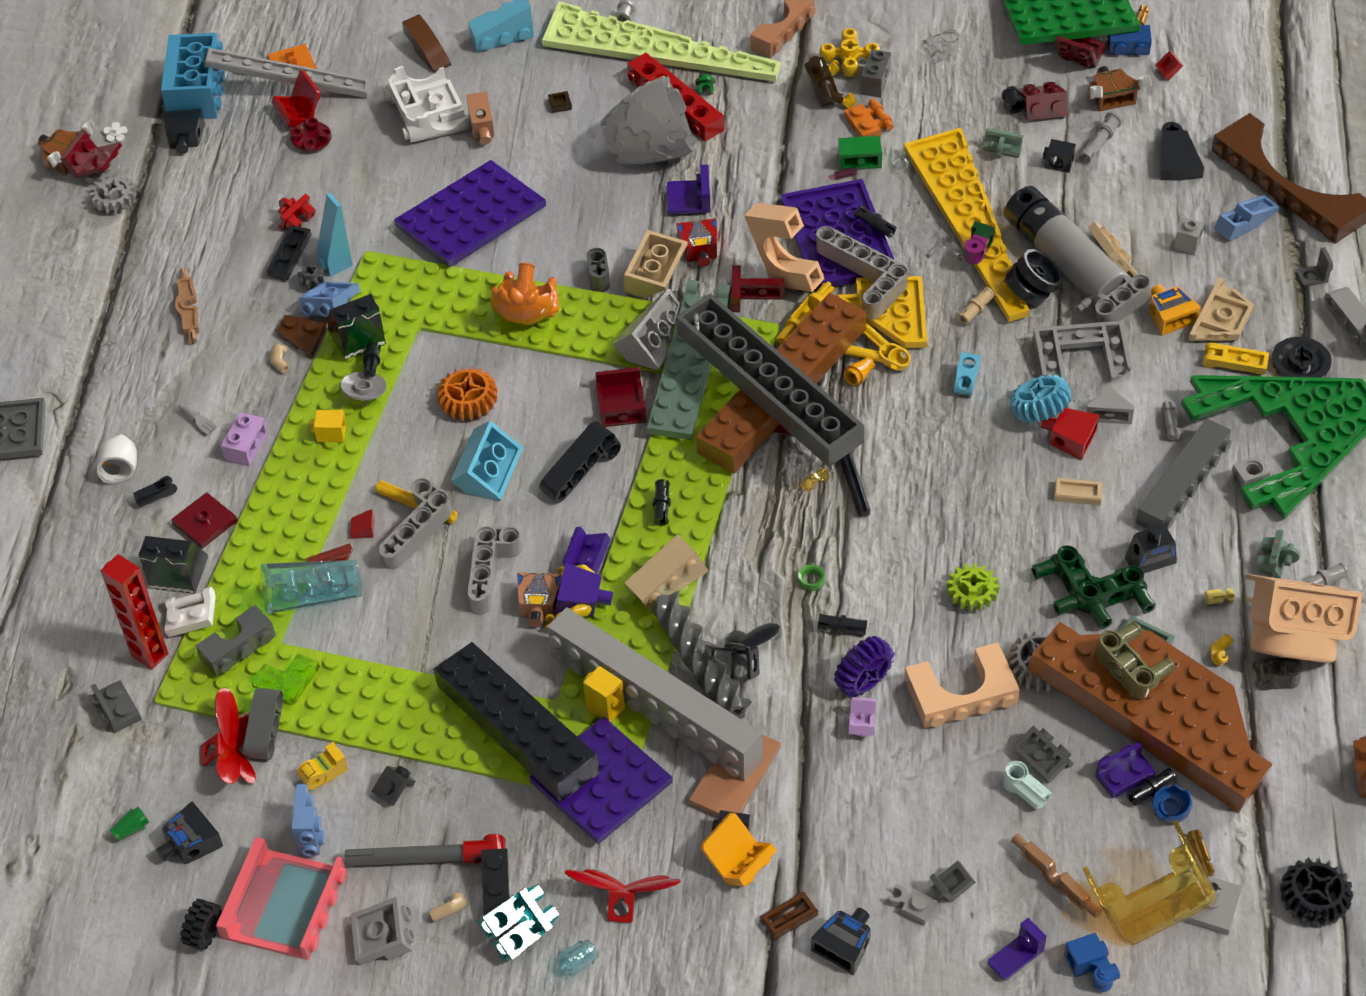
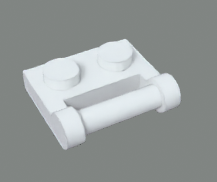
M205 588L203 592L177 599L175 597L166 599L165 633L168 637L213 626L216 599L213 588ZM203 601H204L203 604H199V605H195V606H191V607H188V608H184V609H180V610H179L180 607H184V606H188V605H192V604H195V603H199V602H203Z

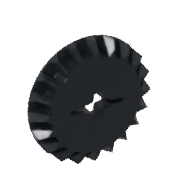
M1290 337L1280 341L1275 346L1271 359L1273 367L1277 368V373H1282L1283 377H1326L1332 364V358L1327 348L1318 341L1307 337ZM1300 354H1302V359L1304 362L1303 366L1298 360L1300 358Z

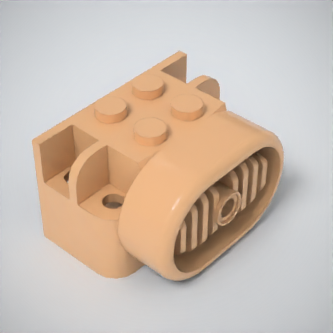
M1245 574V579L1256 581L1253 597H1246V602L1252 603L1250 618L1253 626L1249 644L1251 650L1285 658L1332 663L1336 659L1339 640H1349L1355 635L1363 593L1331 585Z

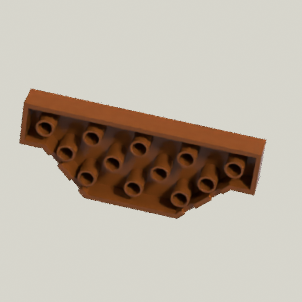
M1059 622L1034 651L1027 669L1135 743L1140 742L1143 746L1142 748L1239 813L1266 778L1273 763L1251 749L1234 686L1150 630L1142 631L1140 636L1128 643L1129 646L1139 654L1149 667H1153L1165 658H1169L1174 663L1175 670L1162 678L1157 687L1152 689L1146 698H1134L1112 677L1109 670L1096 657L1095 648L1101 634L1080 635L1062 622Z

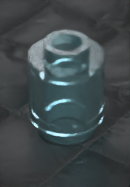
M587 939L584 942L579 941L561 952L557 963L563 974H569L571 977H574L594 964L595 959L599 956L593 943Z

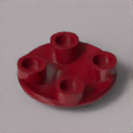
M309 117L305 122L298 124L290 130V138L292 144L300 150L318 151L330 143L332 133L330 128L324 123L318 122L317 118Z

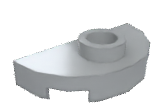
M118 156L111 160L108 164L109 168L103 173L97 172L85 177L86 182L94 184L95 181L101 182V177L108 179L109 175L116 177L120 173Z

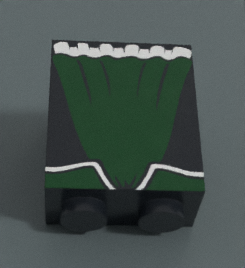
M371 294L329 310L328 331L345 360L366 352V347L370 342L378 343L377 347L386 344L380 309Z
M145 536L138 554L150 589L189 594L196 593L208 559V554L192 541Z

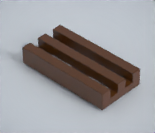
M803 891L761 915L760 922L762 925H765L767 932L771 933L773 940H776L818 916V910ZM802 902L805 903L797 909L787 912L786 914H784L783 917L777 919L776 921L772 923L770 922V920L788 911L789 909L797 906L798 904Z

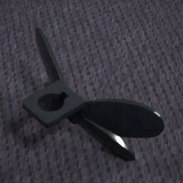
M767 623L747 634L743 631L734 630L729 634V643L724 645L706 644V646L715 650L746 655L747 678L753 679L760 674L759 650L757 646L774 637L779 632L780 626L775 623ZM754 660V669L752 670V661Z

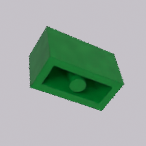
M880 135L838 138L840 171L882 168Z

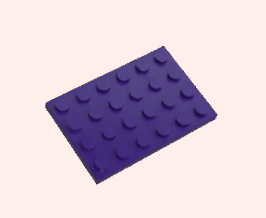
M489 160L394 219V223L397 228L448 267H451L546 206V199L498 164Z
M863 179L781 194L782 205L797 208L804 225L794 236L802 259L818 261L825 278L815 290H818L827 281L831 283V286L835 287L855 283L856 278H865L817 252L816 232L821 227H832L894 259L885 235L876 229H870L868 224L854 217L856 209L860 210L859 205H863L876 214Z

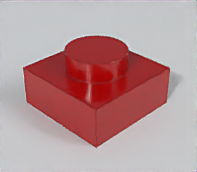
M1169 50L1155 66L1164 78L1170 80L1183 67V64Z

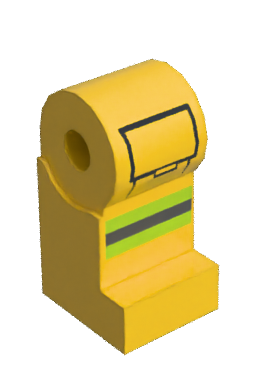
M334 742L325 746L326 751L312 760L303 762L298 767L296 774L304 784H307L308 790H314L321 785H325L348 771L345 756Z

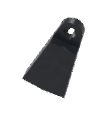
M1165 123L1161 130L1160 180L1183 181L1203 178L1204 166L1188 131L1183 130L1179 123Z

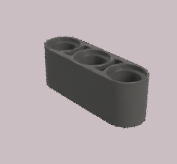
M255 689L243 747L244 757L272 759L284 696L282 690Z

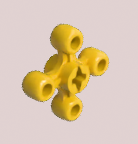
M846 28L842 31L841 47L835 48L833 44L825 43L820 47L819 55L824 57L825 62H831L836 57L841 58L843 74L846 77H854L858 73L859 58L865 57L868 60L871 49L880 50L876 43H868L863 48L859 47L856 30Z

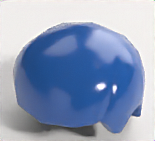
M1177 784L1159 789L1154 794L1152 800L1155 815L1167 823L1182 822L1189 816L1192 809V798L1189 790H1184Z

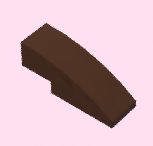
M420 14L402 21L405 36L414 45V51L433 73H436L441 67L445 69L451 66V62L442 45Z

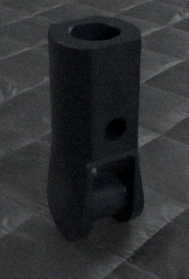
M164 476L155 483L133 492V496L139 508L160 498L173 495L177 491V486L172 484L170 476Z

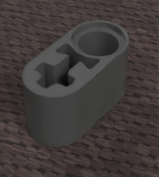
M592 248L587 252L590 286L593 291L605 292L610 287L606 252L601 248Z

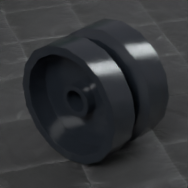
M1027 249L1018 259V262H1015L1005 273V279L1013 293L1021 300L1034 306L1041 305L1049 297L1050 292H1054L1063 282L1061 271L1055 262L1044 253L1035 249Z

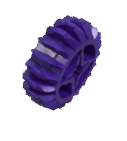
M869 636L865 640H860L856 646L853 645V648L847 651L844 658H841V663L837 665V670L834 673V681L839 689L849 697L862 696L881 682L882 678L887 675V671L891 669V664L894 662L893 657L895 653L890 645L880 637Z

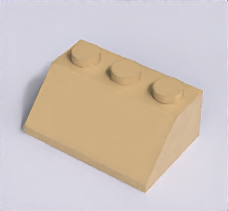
M647 230L624 274V293L646 298L664 291L688 242Z

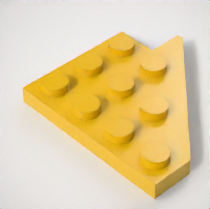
M922 276L908 277L906 290L879 318H866L867 323L904 348H927ZM856 278L857 294H839L838 297L863 309V295L874 282L867 278Z

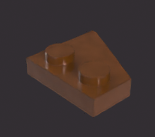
M284 315L277 333L281 339L290 342L291 346L295 349L300 348L306 353V357L312 359L327 326L326 322Z

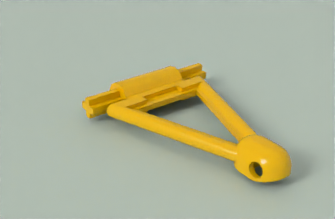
M830 282L823 283L815 293H810L787 319L784 330L776 338L779 346L829 293H833L835 288L831 286ZM867 323L866 330L862 334L875 344L879 351L851 345L844 353V355L863 359L869 357L873 361L881 362L895 371L907 369L911 361L910 354L905 348L889 343ZM901 352H904L907 357H904Z

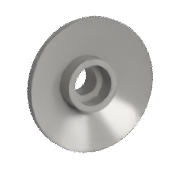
M364 371L351 373L341 381L342 392L355 400L376 399L386 390V382L381 376L376 374L374 377H366L363 374Z

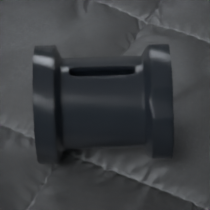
M1016 86L1007 87L1001 93L1002 99L1007 103L1008 111L1012 114L1021 112L1025 107V102L1020 98V92Z

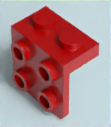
M299 71L292 95L273 96L271 103L287 126L295 127L305 122L307 118L314 117L317 103L320 100V91L305 71Z

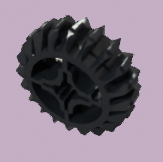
M1308 857L1304 863L1298 860L1295 866L1290 865L1287 872L1283 874L1280 885V892L1282 893L1281 902H1286V910H1293V918L1300 916L1302 917V923L1310 920L1313 927L1317 925V922H1321L1325 927L1329 921L1335 924L1338 918L1342 919L1350 909L1353 898V891H1351L1352 882L1347 881V873H1339L1340 865L1333 868L1331 867L1330 860L1324 864L1321 863L1320 857L1315 862H1312ZM1301 881L1303 891L1298 893L1296 884ZM1332 891L1335 892L1337 900L1334 902L1330 900V892Z

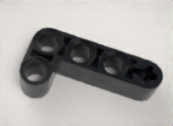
M597 421L590 423L543 477L539 484V489L557 503L562 502L602 456L612 460L618 455L621 444L615 434Z

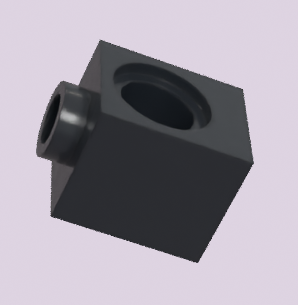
M1051 139L1049 147H1045L1043 152V159L1046 160L1045 168L1070 173L1076 144Z

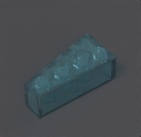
M356 560L261 564L262 593L268 614L362 596V580Z

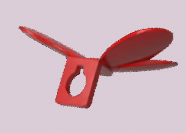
M222 688L215 696V716L220 733L215 734L201 745V765L206 766L217 758L216 773L223 782L234 784L240 776L245 782L254 783L256 781L255 771L247 758L239 751V748L245 741L250 713L245 712L239 717L233 693L226 688ZM211 745H215V748L207 757L208 748Z
M570 869L565 870V874L580 883L609 890L608 921L633 922L636 892L662 890L676 886L681 882L680 879H670L666 875H656L624 885L612 876L598 870L585 869L583 872ZM619 898H624V903L627 904L629 909L628 913L624 916H619L614 912V905L619 901Z

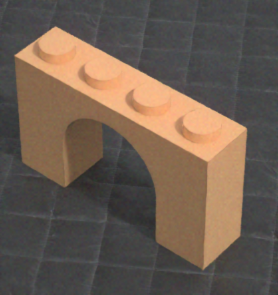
M756 203L744 215L769 278H784V288L813 292L825 279L818 261L792 256L781 246L777 237L792 239L804 226L798 209Z
M999 643L975 648L974 664L983 685L971 694L956 695L944 690L937 682L929 661L905 667L904 682L924 728L938 727L946 722L960 721L968 716L986 714L991 710L1002 707L1008 708L1018 703L1020 689Z

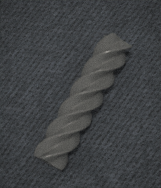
M679 591L670 595H659L656 605L651 612L657 617L662 630L669 635L673 647L681 654L684 664L693 673L697 684L705 691L707 698L736 717L743 718L745 710L752 701L739 696L740 683L735 679L727 677V663L714 658L715 649L706 646V644L713 643L702 640V625L690 622L691 608L678 603Z

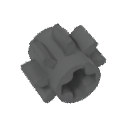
M315 264L305 265L302 271L298 272L300 287L305 286L307 291L325 282L323 268L318 269Z

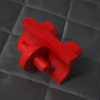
M306 193L297 201L293 197L290 200L287 198L279 200L280 209H278V213L281 215V223L278 227L282 231L285 228L289 229L291 225L302 227L303 222L298 218L300 215L307 221L314 217L316 209L309 203L310 197Z

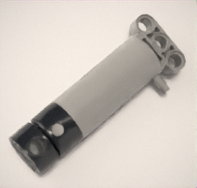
M1025 186L1008 200L1004 208L1005 219L1021 232L1038 251L1053 260L1061 273L1087 297L1076 306L1079 312L1095 304L1097 323L1120 321L1150 299L1151 284L1149 277L1139 274L1131 278L1036 187Z

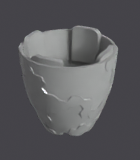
M662 76L641 85L623 98L601 120V126H606L603 128V134L611 154H617V157L614 159L618 164L632 165L664 162L689 155L698 148L697 138L691 134L684 114L686 112L684 100L679 90L672 87L669 76Z

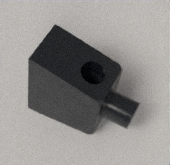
M202 109L162 112L165 131L171 149H176L178 153L184 154L188 152V148L200 145L205 127Z

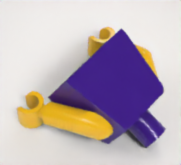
M565 563L564 567L558 568L557 572L562 574V580L555 608L556 617L566 607L581 617L594 615L596 603L611 606L613 592L599 589L602 578L599 574H596L584 564L574 566ZM548 614L545 617V621L549 625L556 617Z

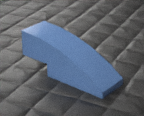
M1265 195L1237 203L1233 211L1220 214L1214 229L1230 241L1262 224L1276 213L1280 207Z

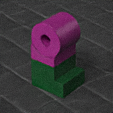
M977 221L973 223L971 239L965 243L964 260L967 263L974 265L983 260L994 242L995 227Z

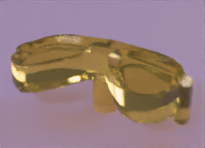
M821 468L802 480L800 487L811 491L814 489L816 478L824 482L828 481L830 477L828 469Z

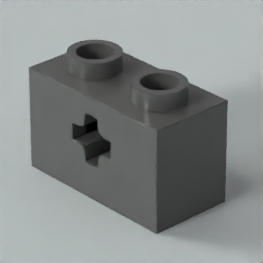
M871 49L862 74V95L881 98L891 70V52Z

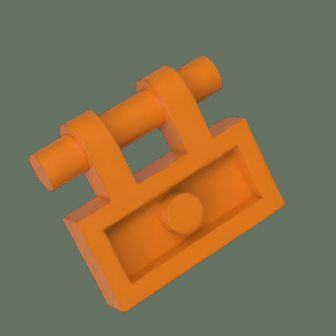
M875 99L868 101L869 108L859 104L844 110V117L859 137L881 135L882 128H886L888 131L894 128L891 117L884 113L883 106L876 102Z

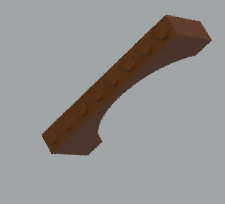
M1248 113L1214 135L1211 151L1335 244L1366 224V198L1360 193L1346 195L1320 193L1301 187L1278 173L1271 166L1262 149L1261 140L1265 124L1251 113Z

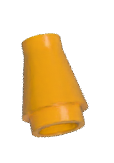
M866 357L859 362L847 366L843 374L845 381L851 386L861 385L875 367L874 361Z

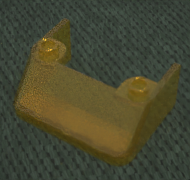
M1177 820L1172 823L1183 844L1173 849L1169 855V864L1173 872L1126 896L1122 888L1115 883H1107L1100 886L1087 866L1082 868L1099 904L1118 937L1127 945H1135L1212 906L1216 900V890Z

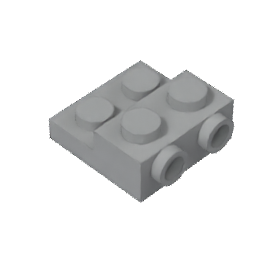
M394 897L351 914L356 962L361 965L382 956L390 960L412 951L411 943L415 942V934L412 928L409 927L408 920L413 918V914L408 904L402 902L398 897Z

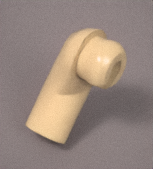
M275 344L271 348L270 363L282 374H285L290 369V365L282 359L286 355L284 351H287V348L283 344Z
M461 892L453 893L449 902L430 909L433 921L436 922L463 910L467 904L464 894Z

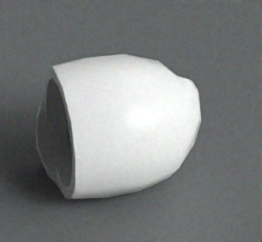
M120 434L109 438L102 445L98 455L97 474L104 483L116 484L127 481L135 472L137 451L135 444L128 437ZM102 464L120 467L119 474L110 475L106 473Z

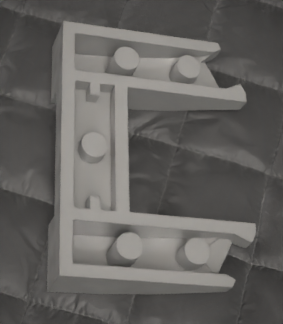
M1123 321L1034 328L1032 339L1041 375L1044 377L1049 374L1052 376L1058 375L1059 377H1064V380L1067 382L1061 349L1101 346L1111 381L1118 378L1117 374L1125 370L1132 371Z

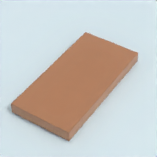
M763 735V761L745 781L739 777L731 776L719 764L712 763L690 797L689 804L716 817H719L720 810L742 813L779 752L781 742Z

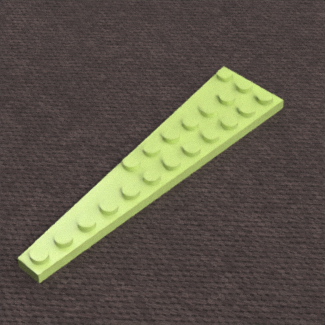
M560 1L542 39V45L545 47L633 60L647 52L663 65L776 82L781 68V62L750 55L742 51L731 52L724 46L716 48L709 46V42L706 41L698 43L691 41V37L638 24L629 20L622 22L617 20V17L611 15L609 17L600 16L597 11H582L579 6Z

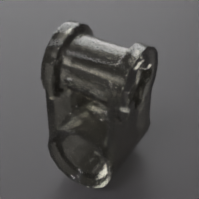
M1264 657L1256 659L1252 663V668L1256 672L1257 677L1255 686L1257 689L1265 691L1271 689H1293L1300 683L1303 665L1299 659Z

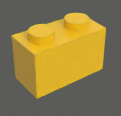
M598 666L594 672L587 674L583 682L586 710L599 719L605 717L612 723L625 709L623 681L601 666Z

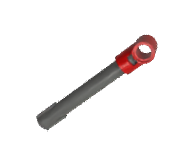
M488 834L483 837V840L463 841V844L345 849V865L358 866L464 861V864L482 863L481 850L505 848L506 839L499 834Z

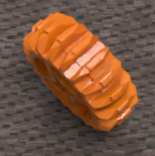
M473 366L469 370L463 367L461 371L454 369L453 374L447 373L446 378L441 379L440 385L437 388V400L441 410L446 413V416L451 415L454 420L460 417L462 422L465 418H469L472 422L474 417L481 419L482 414L488 415L489 409H494V403H497L498 389L493 377H490L488 372L483 373L481 368L475 371Z

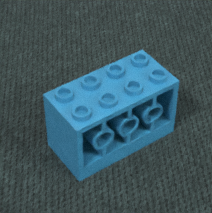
M217 33L168 36L161 86L166 111L202 109L204 119H215L218 117V110L222 108L220 96H223L222 82H225L224 70L205 67L208 48L223 51V43L219 41Z

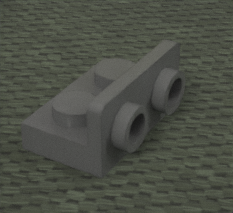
M121 680L100 690L96 684L91 685L94 694L90 695V698L96 709L101 707L103 712L99 714L105 726L111 725L114 733L142 720Z
M1033 725L1013 748L1044 778L1051 782L1067 764L1070 767L1073 766L1074 763L1069 759L1072 754L1061 744L1056 747L1051 742L1054 737L1044 728L1039 731Z

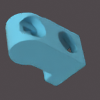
M961 352L956 372L954 393L973 395L977 376L981 368V355ZM972 360L975 364L964 363V361Z

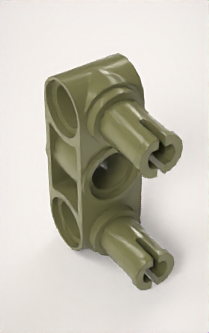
M1133 621L1119 631L1106 630L1102 632L1095 648V655L1109 670L1112 677L1131 696L1137 699H1144L1152 689L1157 687L1162 678L1174 672L1175 665L1172 660L1165 658L1153 667H1149L1141 659L1139 654L1128 644L1142 633L1139 624Z

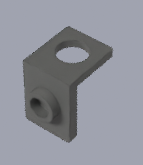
M1326 247L1320 249L1317 266L1296 269V274L1303 287L1328 283L1330 272L1333 270V261ZM1305 273H1313L1316 278L1308 280L1303 275Z

